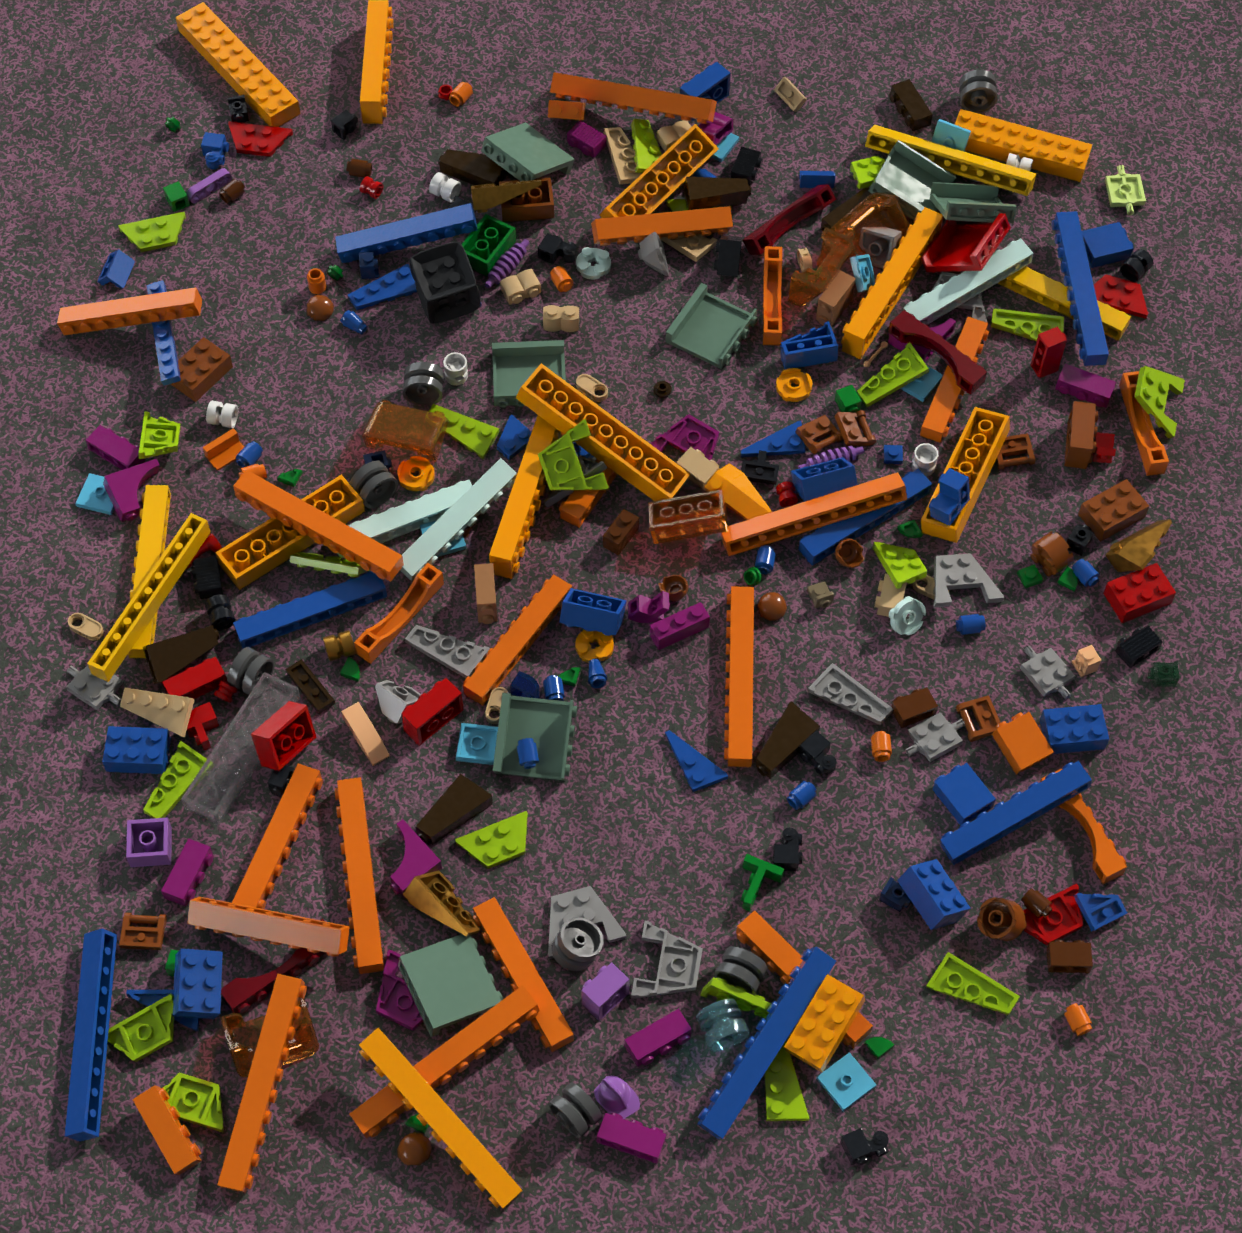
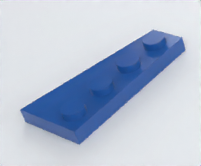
M406 264L349 293L347 296L356 310L377 305L382 301H391L400 296L412 295L417 290L410 265Z

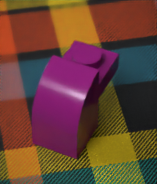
M662 591L652 599L642 595L636 596L628 602V619L639 623H655L664 619V613L670 607L669 593Z

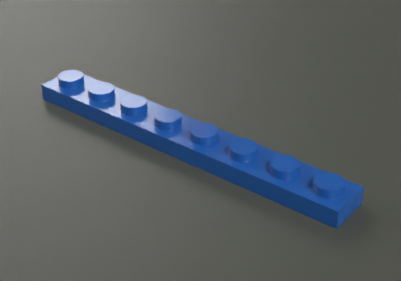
M164 280L146 285L148 295L167 292ZM172 321L152 322L161 382L165 386L181 381Z

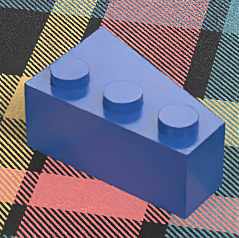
M829 321L825 322L824 326L816 329L814 327L804 335L798 334L781 342V360L785 370L834 362L838 359V344Z

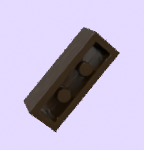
M910 79L891 85L889 98L897 106L898 113L903 115L905 124L910 126L912 131L930 126L933 114Z

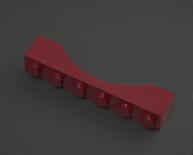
M829 184L815 186L745 237L742 241L749 254L761 255L764 253L765 246H773L778 238L792 226L835 201L836 198Z
M903 310L890 322L889 334L901 343L910 342L939 355L951 368L956 384L971 395L985 383L987 371L982 366L976 364L969 356L964 355L954 345L944 340L941 335L936 334L926 324L916 319L913 314Z
M301 947L284 964L269 973L250 978H235L221 988V997L234 1015L238 1013L243 1014L250 1008L251 1004L256 1001H262L267 997V993L273 990L277 973L296 977L302 972L304 967L314 965L320 959L319 957L327 952L312 953L308 952L307 948Z

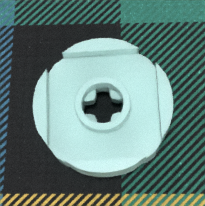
M583 248L576 259L577 270L584 278L592 280L607 275L611 269L609 252L599 248ZM595 261L598 264L591 266L590 262Z
M910 596L905 597L889 612L892 629L900 635H912L917 632L923 624V621H921L923 615H926L925 606L917 599Z

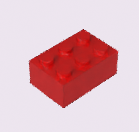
M1158 563L1145 567L1143 570H1137L1107 582L1103 594L1121 623H1125L1172 604L1176 592Z
M447 678L436 682L429 692L420 695L414 704L405 707L401 713L404 731L419 746L422 745L464 710L462 692Z
M288 701L251 733L261 766L277 771L281 770L317 738L307 705Z

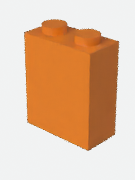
M549 100L548 118L585 120L586 103Z
M1020 712L1011 718V722L1006 723V721L999 723L995 726L996 730L992 733L993 738L1016 775L1054 753L1030 712L1024 715Z

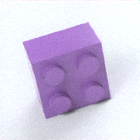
M169 819L127 820L126 858L130 867L171 865L172 827Z
M612 962L608 966H603L593 980L589 979L582 986V1005L600 1021L629 994V978Z

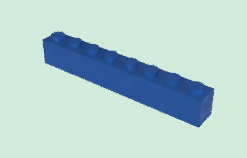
M471 203L336 236L335 239L338 256L342 263L359 260V253L373 252L374 256L411 246H418L470 233L478 229L475 212Z
M919 468L913 472H908L902 478L906 487L907 500L817 528L812 534H807L800 539L799 551L813 566L834 553L841 540L848 538L855 540L930 494L932 483Z
M370 571L363 576L350 578L346 582L331 585L321 591H314L310 595L295 598L291 602L276 605L269 610L259 611L247 618H240L233 622L242 649L386 598L387 591L383 580Z
M1079 760L1075 763L1070 762L1062 768L1063 770L1057 773H1050L1042 782L1031 784L1028 790L1022 793H1015L1007 802L1004 803L1002 801L996 804L993 810L980 813L976 817L977 819L972 822L967 821L963 823L958 830L945 833L942 839H940V845L951 863L955 865L1090 788L1092 779Z

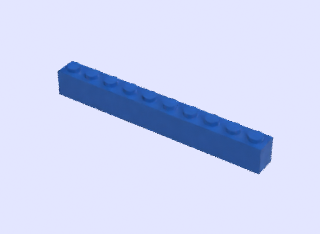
M1077 211L1056 212L1055 220H1052V230H1055L1056 233L1055 244H1058L1059 247L1058 258H1061L1062 261L1061 272H1064L1065 275L1064 286L1068 289L1067 300L1071 303L1070 314L1074 317L1073 328L1077 330L1076 342L1080 344L1079 356L1080 359H1083L1084 366L1106 365L1109 352Z
M103 928L84 934L65 1127V1137L77 1141L99 1137L117 942V934Z
M818 947L806 949L801 956L802 963L799 967L796 966L790 973L791 980L788 984L785 983L779 990L780 997L768 1007L767 1011L769 1014L757 1024L756 1029L758 1031L754 1037L750 1036L744 1045L746 1047L743 1054H738L733 1062L734 1068L731 1072L728 1071L722 1078L721 1082L723 1085L711 1095L710 1100L712 1102L708 1108L704 1107L698 1116L700 1120L697 1125L717 1139L724 1138L808 1007L824 978L835 965L836 960Z

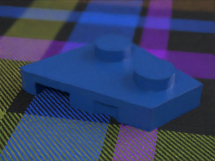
M510 415L497 443V450L510 460L527 446L531 431L517 418Z
M1083 893L1073 895L1091 931L1127 914L1118 895H1091Z

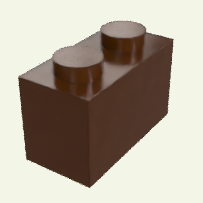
M623 509L604 533L603 547L619 556L638 531L639 517Z
M927 687L916 689L906 696H898L892 701L891 705L893 708L892 713L901 729L936 715L938 705Z
M1054 940L1049 942L1046 949L1048 972L1090 973L1093 967L1091 943H1085L1082 940L1073 942Z

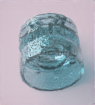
M724 999L712 1003L696 1015L697 1023L700 1024V1030L707 1032L704 1035V1039L711 1052H719L736 1046L750 1035L745 1020L739 1018L741 1010L738 1009L735 999Z

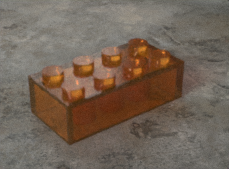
M722 489L648 502L649 528L654 544L728 531L727 510Z

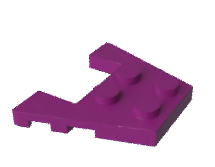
M688 414L671 426L667 432L658 435L650 444L660 452H663L668 444L683 453L692 447L695 450H700L708 460H712L719 438V431Z
M389 949L387 951L376 1013L414 1031L424 1021L405 980L397 977L400 971L398 962L402 955Z

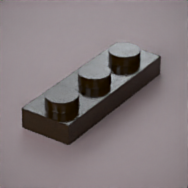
M302 659L285 669L287 675L318 714L335 704V700Z

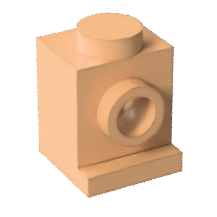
M1090 645L1078 650L1075 660H1072L1071 663L1079 676L1083 677L1098 671L1101 658L1094 647Z

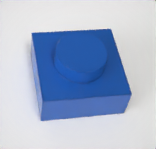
M884 445V464H902V445Z

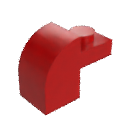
M1097 432L1096 438H1094L1096 450L1093 453V462L1112 463V456H1115L1116 449H1113L1115 434Z
M210 702L192 710L187 727L189 737L194 736L197 746L202 745L204 751L211 748L205 731L219 726Z

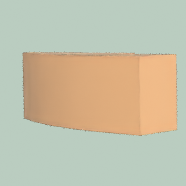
M359 702L341 711L343 720L373 766L390 757L379 734Z

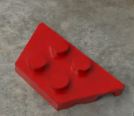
M228 121L237 153L271 157L276 152V149L284 144V140L288 136L291 137L293 135V129Z
M1107 274L1094 284L1098 301L1108 304L1119 311L1147 319L1148 311L1140 284Z
M1076 883L1047 898L1052 902L1051 908L1053 910L1046 918L1042 916L1039 919L1028 909L1023 910L1027 923L1023 931L1048 946L1049 942L1060 940L1083 927V919L1080 908L1073 896L1078 894V884Z

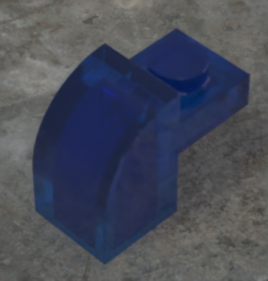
M519 670L510 685V694L540 699V688L532 676Z

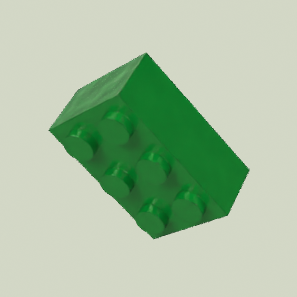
M485 214L477 224L478 230L472 231L461 245L467 254L472 270L488 277L489 272L495 266L499 257L516 242V229Z

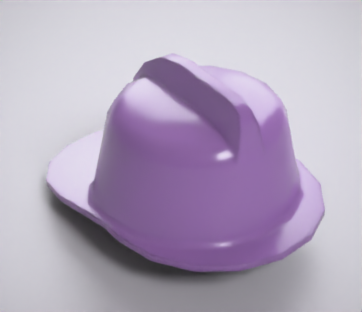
M606 1076L594 1090L597 1102L608 1114L617 1113L625 1119L639 1110L640 1102L637 1094L624 1080L617 1076Z

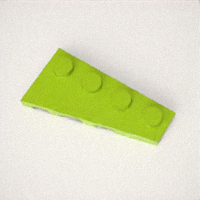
M994 308L992 311L991 327L1033 341H1037L1040 333L1057 326L1061 332L1064 331V316Z
M785 1041L765 1072L766 1121H809L810 1118L790 1053L784 1048Z

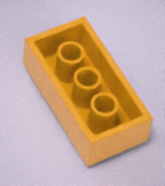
M827 974L786 1042L785 1050L823 1073L864 1004V995Z

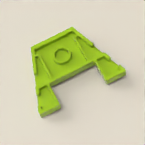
M1148 366L1141 367L1134 398L1148 415L1152 414L1154 416L1156 425L1159 428L1163 427L1167 432L1165 436L1171 439L1175 437L1177 423L1164 414L1168 390H1171L1176 395L1183 393L1185 380Z
M586 419L580 421L578 425L571 428L565 435L538 454L550 491L609 489L604 472L588 478L584 477L573 444L575 441L591 436Z

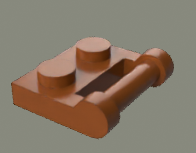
M864 410L837 412L834 416L846 446H870L877 442L867 424ZM857 421H859L865 437L862 436Z
M826 415L798 427L795 431L813 454L820 452L821 449L835 442L839 443L844 440L841 432L836 429ZM829 434L831 435L830 437H828V438H826V439H824V440H822V441H820V442H818V443H817V442H814V441H816V440H818V439H820V438H823V437H825V436H827V435H829Z
M1028 433L1006 437L996 458L998 470L1022 464H1035V456ZM1027 454L1026 457L1003 460V457Z
M989 695L960 703L955 707L965 723L970 742L992 735L996 730L995 726L1001 723ZM972 709L980 730H975L967 710Z
M125 912L119 942L120 948L162 950L167 915L145 916L132 915V913ZM131 923L157 924V928L134 927L130 925Z

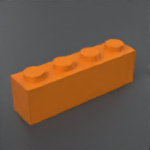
M607 466V469L602 472H604L608 486H610L617 473ZM574 490L568 499L561 503L559 507L560 518L580 528L606 490Z
M154 1085L132 1100L173 1173L180 1175L202 1161L199 1157L201 1151L195 1143H191L189 1139L191 1134L188 1128L179 1122L180 1114L174 1106H170L168 1102L170 1097L167 1091Z

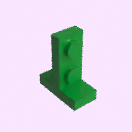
M746 854L743 868L752 872L748 881L751 885L748 890H744L740 901H743L742 909L750 911L764 878L766 877L780 883L783 878L784 868Z

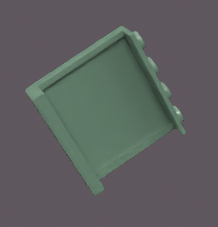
M526 122L486 136L481 149L482 153L519 181H531L557 170L567 175L571 172L575 160Z
M898 140L868 191L915 220L917 213H921L924 207L935 212L937 211L936 206L930 200L932 182L953 183L956 176Z
M932 182L930 200L946 220L994 222L1000 213H1005L1008 222L1014 223L1017 209L1015 204H1003L997 197L999 187Z
M701 283L666 331L665 342L722 369L725 364H729L732 353L738 351L741 340L747 338L751 326L754 327L758 321L757 309L755 308L752 313H749L707 293V285Z
M564 340L492 343L494 406H525L516 399V396L521 386L541 363L566 381Z
M502 693L493 764L494 774L565 781V777L570 774V765L567 764L568 757L572 756L573 745H569L570 737H574L575 732L572 718H576L577 706H574V701L566 702L511 696L510 693ZM525 738H533L539 757V763L536 764V767L530 769L520 766L517 752L518 741Z
M461 934L402 955L399 958L398 967L431 1037L438 1035L441 1028L487 1012L503 1000L500 991H497L494 986L495 982L492 974H488L485 968L486 962L484 957L480 956L477 951L478 947L475 939L471 938L470 935L464 936Z

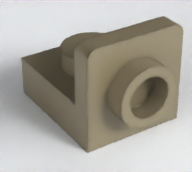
M825 581L807 587L808 594L815 608H826L833 603L834 593L829 591Z

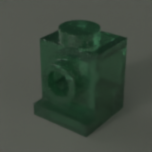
M1178 661L1173 663L1154 662L1152 668L1148 670V678L1152 679V686L1176 687L1179 680Z

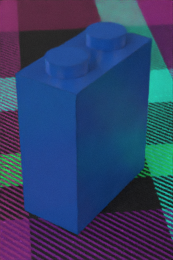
M1120 222L1082 231L1087 258L1091 268L1127 260L1134 250L1133 243L1129 241L1127 232Z
M968 763L962 766H955L946 776L943 774L934 781L933 791L960 825L967 821L970 822L980 813L994 806L996 798Z

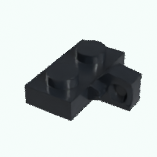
M759 450L758 460L742 461L741 471L749 481L776 485L779 465L766 462L767 451Z

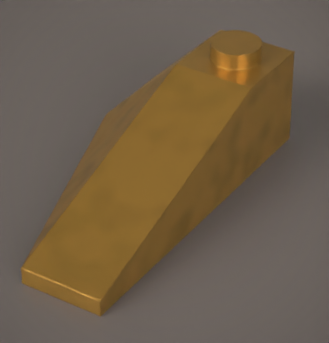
M541 180L516 182V184L506 182L499 184V186L494 184L471 186L473 208L478 213L488 212V209L542 185Z
M1171 519L1156 521L1111 545L1110 550L1105 556L1117 572L1143 570L1154 557L1155 552L1153 550L1155 547L1160 546L1161 542L1159 539L1166 535L1172 524Z
M439 870L415 876L403 893L408 902L416 909L464 936L476 934L480 931L471 914L461 906L463 903L461 898H456L453 893L455 890L453 885Z

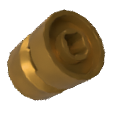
M349 630L340 632L337 637L334 635L323 637L329 661L340 659L341 655L348 657L356 654Z

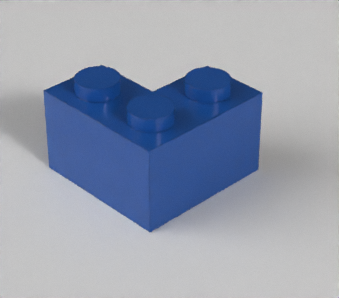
M951 468L940 476L938 481L939 494L929 504L930 517L949 526L970 500L969 477Z

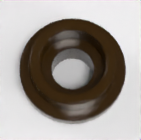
M659 381L654 385L653 391L656 396L665 398L671 394L672 387L666 381Z

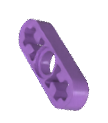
M225 168L218 170L190 187L186 192L188 199L194 204L210 195V192H215L232 180V175Z

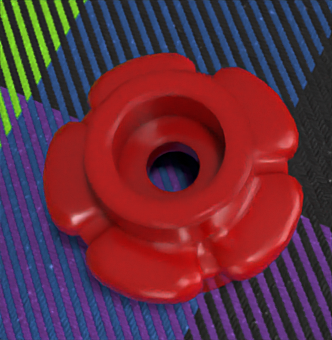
M442 85L439 88L438 97L449 100L450 93L453 91L450 85Z

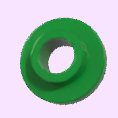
M166 118L165 126L174 133L181 129L180 122L176 118Z
M329 265L327 274L336 281L343 278L341 268L337 265Z
M750 567L745 571L744 580L748 585L757 586L760 584L761 573L758 568Z

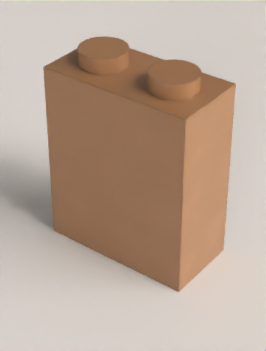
M840 270L818 299L816 320L824 326V323L829 321L832 327L853 300L856 278Z
M493 563L475 564L478 623L491 624L498 621Z

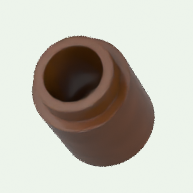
M352 158L351 161L347 162L346 171L349 172L350 176L371 177L372 163Z
M233 179L221 188L219 196L225 203H232L245 193V186L240 180Z
M1031 888L1021 899L1024 906L1039 919L1042 916L1046 918L1053 910L1051 908L1052 902L1038 890L1034 891Z

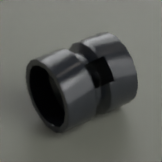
M1138 249L1121 264L1120 271L1125 278L1131 282H1136L1153 266L1154 262L1147 251Z
M215 595L206 600L205 608L209 615L211 626L213 625L214 629L220 631L234 625L233 622H236V619L231 610L230 600L227 595Z

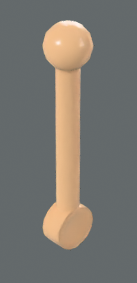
M885 341L881 342V347L869 360L864 361V366L870 367L874 358L883 349L888 347V343Z

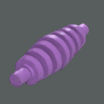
M524 239L521 243H515L513 247L509 248L508 251L499 257V260H497L495 266H493L488 274L489 279L485 282L487 288H491L494 283L499 284L502 279L506 278L516 269L527 252L526 247L530 244L527 239Z
M847 446V449L846 447H841L840 450L834 448L833 451L829 449L826 450V453L822 452L819 456H813V460L808 458L805 464L798 466V469L841 457L849 462L850 460L854 461L857 455L864 453V449L862 446L858 448Z

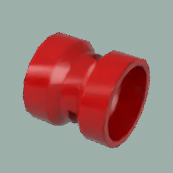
M366 176L362 180L359 190L377 199L381 195L384 186L382 183L375 182L372 178Z
M787 481L777 485L776 491L780 496L779 503L782 507L793 506L798 502L797 495L794 493L795 486L792 482Z

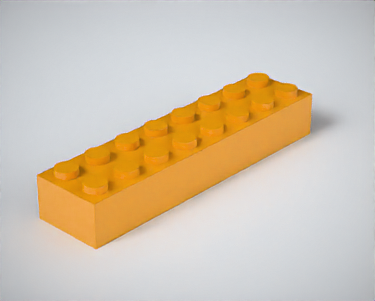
M368 0L360 93L362 122L367 124H383V117H387V108L384 107L385 104H388V95L385 93L389 91V82L386 80L390 78V70L387 67L391 65V57L388 55L392 53V45L389 42L393 40V33L390 29L394 27L393 18H390L392 17V7H389L388 0Z
M960 109L954 124L971 131L965 151L1007 162L1009 154L1012 153L1019 155L1020 159L1023 157L1033 159L1031 169L1078 182L1082 180L1093 145Z
M694 124L617 196L599 216L601 218L652 214L685 182L686 177H691L719 148Z
M974 407L943 472L945 474L951 468L969 477L970 500L950 526L930 517L928 504L921 518L922 533L951 542H958L1010 431V416ZM938 483V485H937V487H936V489H935V491H934V493H933V495H932L930 501H931L933 498H936L937 495L939 494V491H940L939 483Z
M342 474L301 499L344 524L365 512L363 499ZM270 518L215 553L220 567L236 587L241 590L290 559V555L303 551L314 544L315 541L307 535H301L296 529L285 526L280 520Z

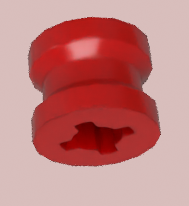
M220 681V687L213 695L231 703L232 696L238 689Z

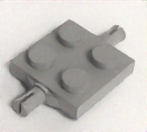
M1031 646L1026 647L1024 652L1029 656L1030 660L1021 665L1020 669L1044 697L1050 693L1059 692L1065 700L1069 698L1071 693L1065 688V685L1075 678L1073 672L1052 648L1036 654Z
M88 665L81 671L73 666L67 669V673L74 676V679L66 686L68 692L95 710H98L108 701L120 706L121 698L115 695V693L123 684L122 679L113 675L109 682L92 675Z
M939 712L908 729V734L913 740L914 745L905 749L906 754L911 756L919 751L929 762H932L961 746L963 740L956 730L965 726L964 721L960 719L951 724Z

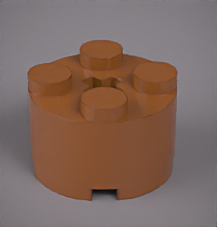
M1050 531L1032 544L1033 553L1030 556L1035 563H1040L1043 566V571L1048 577L1055 575L1074 561L1073 553L1069 554L1067 550L1070 548L1069 545L1056 532L1052 534V531Z
M993 897L986 900L979 909L980 913L977 916L978 927L984 935L992 939L1011 941L1017 938L1026 928L1027 923L1024 911L1014 901Z

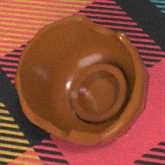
M324 295L311 297L306 305V314L312 317L314 321H324L330 318L334 311L332 301Z
M848 538L839 542L835 549V556L840 565L854 568L860 566L864 561L862 555L863 547L856 540Z
M681 575L664 577L662 583H658L660 592L669 593V601L674 602L680 601L687 594L689 588L688 582Z
M770 592L760 598L757 609L761 617L769 621H775L784 616L787 604L779 593Z
M416 1132L405 1135L397 1148L398 1158L407 1166L421 1165L429 1159L432 1151L429 1138L424 1134Z

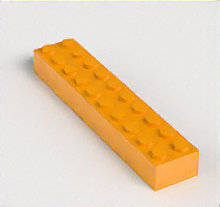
M204 2L175 17L178 31L239 95H245V101L268 126L279 127L301 114L299 101Z
M924 207L921 213H917L914 220L915 223L913 225L910 224L907 235L903 236L899 242L898 249L895 248L893 250L891 260L886 261L882 274L879 273L877 275L874 286L871 285L867 291V297L862 298L858 311L855 310L851 316L850 323L845 324L842 331L844 336L841 340L843 352L860 360L862 359L922 265L921 257L941 230L942 214Z
M542 363L521 386L516 396L517 400L564 435L571 428L578 425L580 421L586 419L591 436L575 441V443L599 461H603L606 466L664 509L690 476L689 472Z
M537 415L489 554V561L493 563L494 575L510 579L513 578L514 573L519 571L520 562L518 561L520 557L523 558L524 543L529 541V528L534 526L536 519L534 514L535 511H539L541 500L539 499L540 496H544L546 485H544L546 478L538 454L564 435L539 415Z

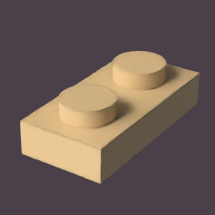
M783 77L774 89L794 112H797L807 100L786 77Z

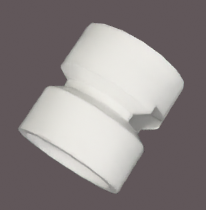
M1010 153L1006 164L1030 171L1033 159L1026 157L1020 159L1019 155Z
M440 172L434 175L429 185L430 193L438 197L441 195L442 199L450 203L454 202L455 195L459 196L461 191V183L453 178L449 179L448 176Z
M454 352L448 354L443 361L445 380L451 385H461L468 378L467 359L461 353Z
M210 401L206 413L207 423L217 426L221 423L223 427L234 428L238 418V406L230 403L223 405L222 402Z
M929 443L918 445L914 451L912 470L915 471L919 468L926 477L933 474L938 460L937 448Z

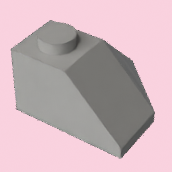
M863 227L861 229L859 246L862 251L864 250L866 254L870 255L872 266L883 269L886 261L891 260L893 250L899 247L902 232L887 227Z
M653 232L639 243V258L647 266L659 273L670 276L663 243L658 234Z
M389 680L376 683L375 685L382 714L395 724L402 723L401 713L405 707L414 704L419 696L422 695L409 686L404 685L403 688L394 686V682Z

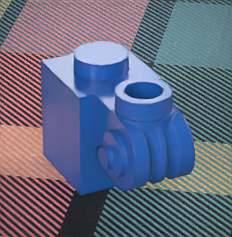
M205 132L201 143L202 153L205 156L207 167L212 170L217 169L225 163L224 154L229 150V143L226 142L224 134Z

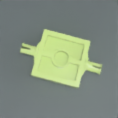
M1124 165L1117 166V175L1106 176L1105 178L1110 206L1126 207L1127 215H1133V206H1143L1146 203L1140 174L1125 173Z

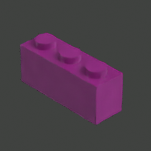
M1065 363L1055 389L1062 394H1069L1079 400H1086L1096 404L1098 407L1107 408L1117 382Z
M99 425L86 439L90 451L121 470L145 462V458L139 459L138 445H132L125 437H119L110 428H104Z
M699 602L651 624L650 637L657 649L661 650L709 628L710 616L703 604Z
M188 838L161 890L164 899L185 907L191 899H194L196 894L195 888L198 883H202L205 876L204 871L207 866L212 864L214 859L210 846Z
M678 1008L624 1039V1046L637 1067L641 1064L646 1066L654 1060L653 1057L659 1054L665 1055L672 1050L674 1045L678 1043L682 1045L689 1041L692 1029Z
M605 1113L597 1134V1143L658 1164L666 1141V1134L663 1133V1130L657 1127H645L637 1120H625L617 1113Z

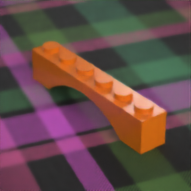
M765 246L763 345L781 346L782 247Z
M1139 371L1123 373L1119 387L1146 476L1165 474L1169 463L1165 447L1155 434L1150 415L1134 398Z
M427 563L415 576L407 592L394 609L380 622L366 629L354 642L356 654L371 664L444 585L443 572Z
M1081 793L1060 804L1059 807L1077 819L1087 833L1093 853L1092 869L1102 884L1123 875L1127 868L1125 859L1118 854L1113 841L1107 838L1101 823H1097L1091 808L1083 802Z

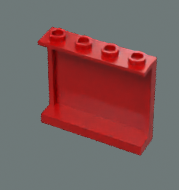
M1000 213L993 223L956 225L955 220H947L921 257L926 272L982 271L1011 228L1006 214Z

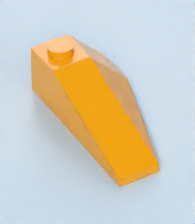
M730 463L716 471L704 486L709 495L746 520L772 512L746 475Z

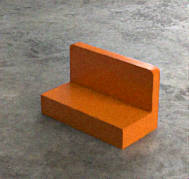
M233 428L205 445L203 451L207 460L219 471L235 461L236 455L244 446L239 441L238 433Z

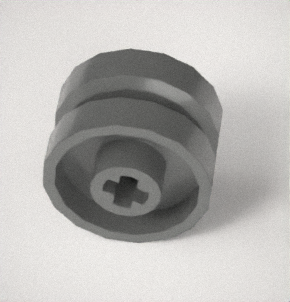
M973 70L960 78V102L965 110L984 112L994 107L997 103L996 79L990 71Z
M416 362L408 365L404 370L403 397L416 405H433L438 403L443 395V370L429 362Z
M372 461L362 466L353 475L350 485L363 499V503L367 508H376L387 502L395 494L398 488V481L393 474L388 472L387 467L382 462Z
M250 647L244 648L236 656L230 667L227 678L228 684L239 690L242 689L244 693L252 697L258 696L272 676L274 660L263 654L259 655L258 651Z
M575 917L568 919L553 940L551 945L552 954L563 968L578 972L586 970L592 965L604 944L603 934L595 923L586 918Z
M733 946L726 948L722 956L723 962L718 964L714 977L722 978L727 981V984L734 987H742L747 993L755 995L760 984L758 980L763 979L767 971L766 963L754 953L743 948Z
M570 1082L562 1089L563 1097L556 1095L548 1102V1106L556 1119L573 1136L581 1138L588 1131L587 1124L595 1125L602 1118V1114L589 1095L578 1085Z

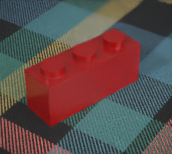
M1058 326L1038 335L1030 366L1039 379L1055 373L1059 369L1067 338Z
M215 656L204 660L201 664L185 669L184 672L178 675L168 677L162 683L167 694L196 699L220 687V681L228 683L224 670Z

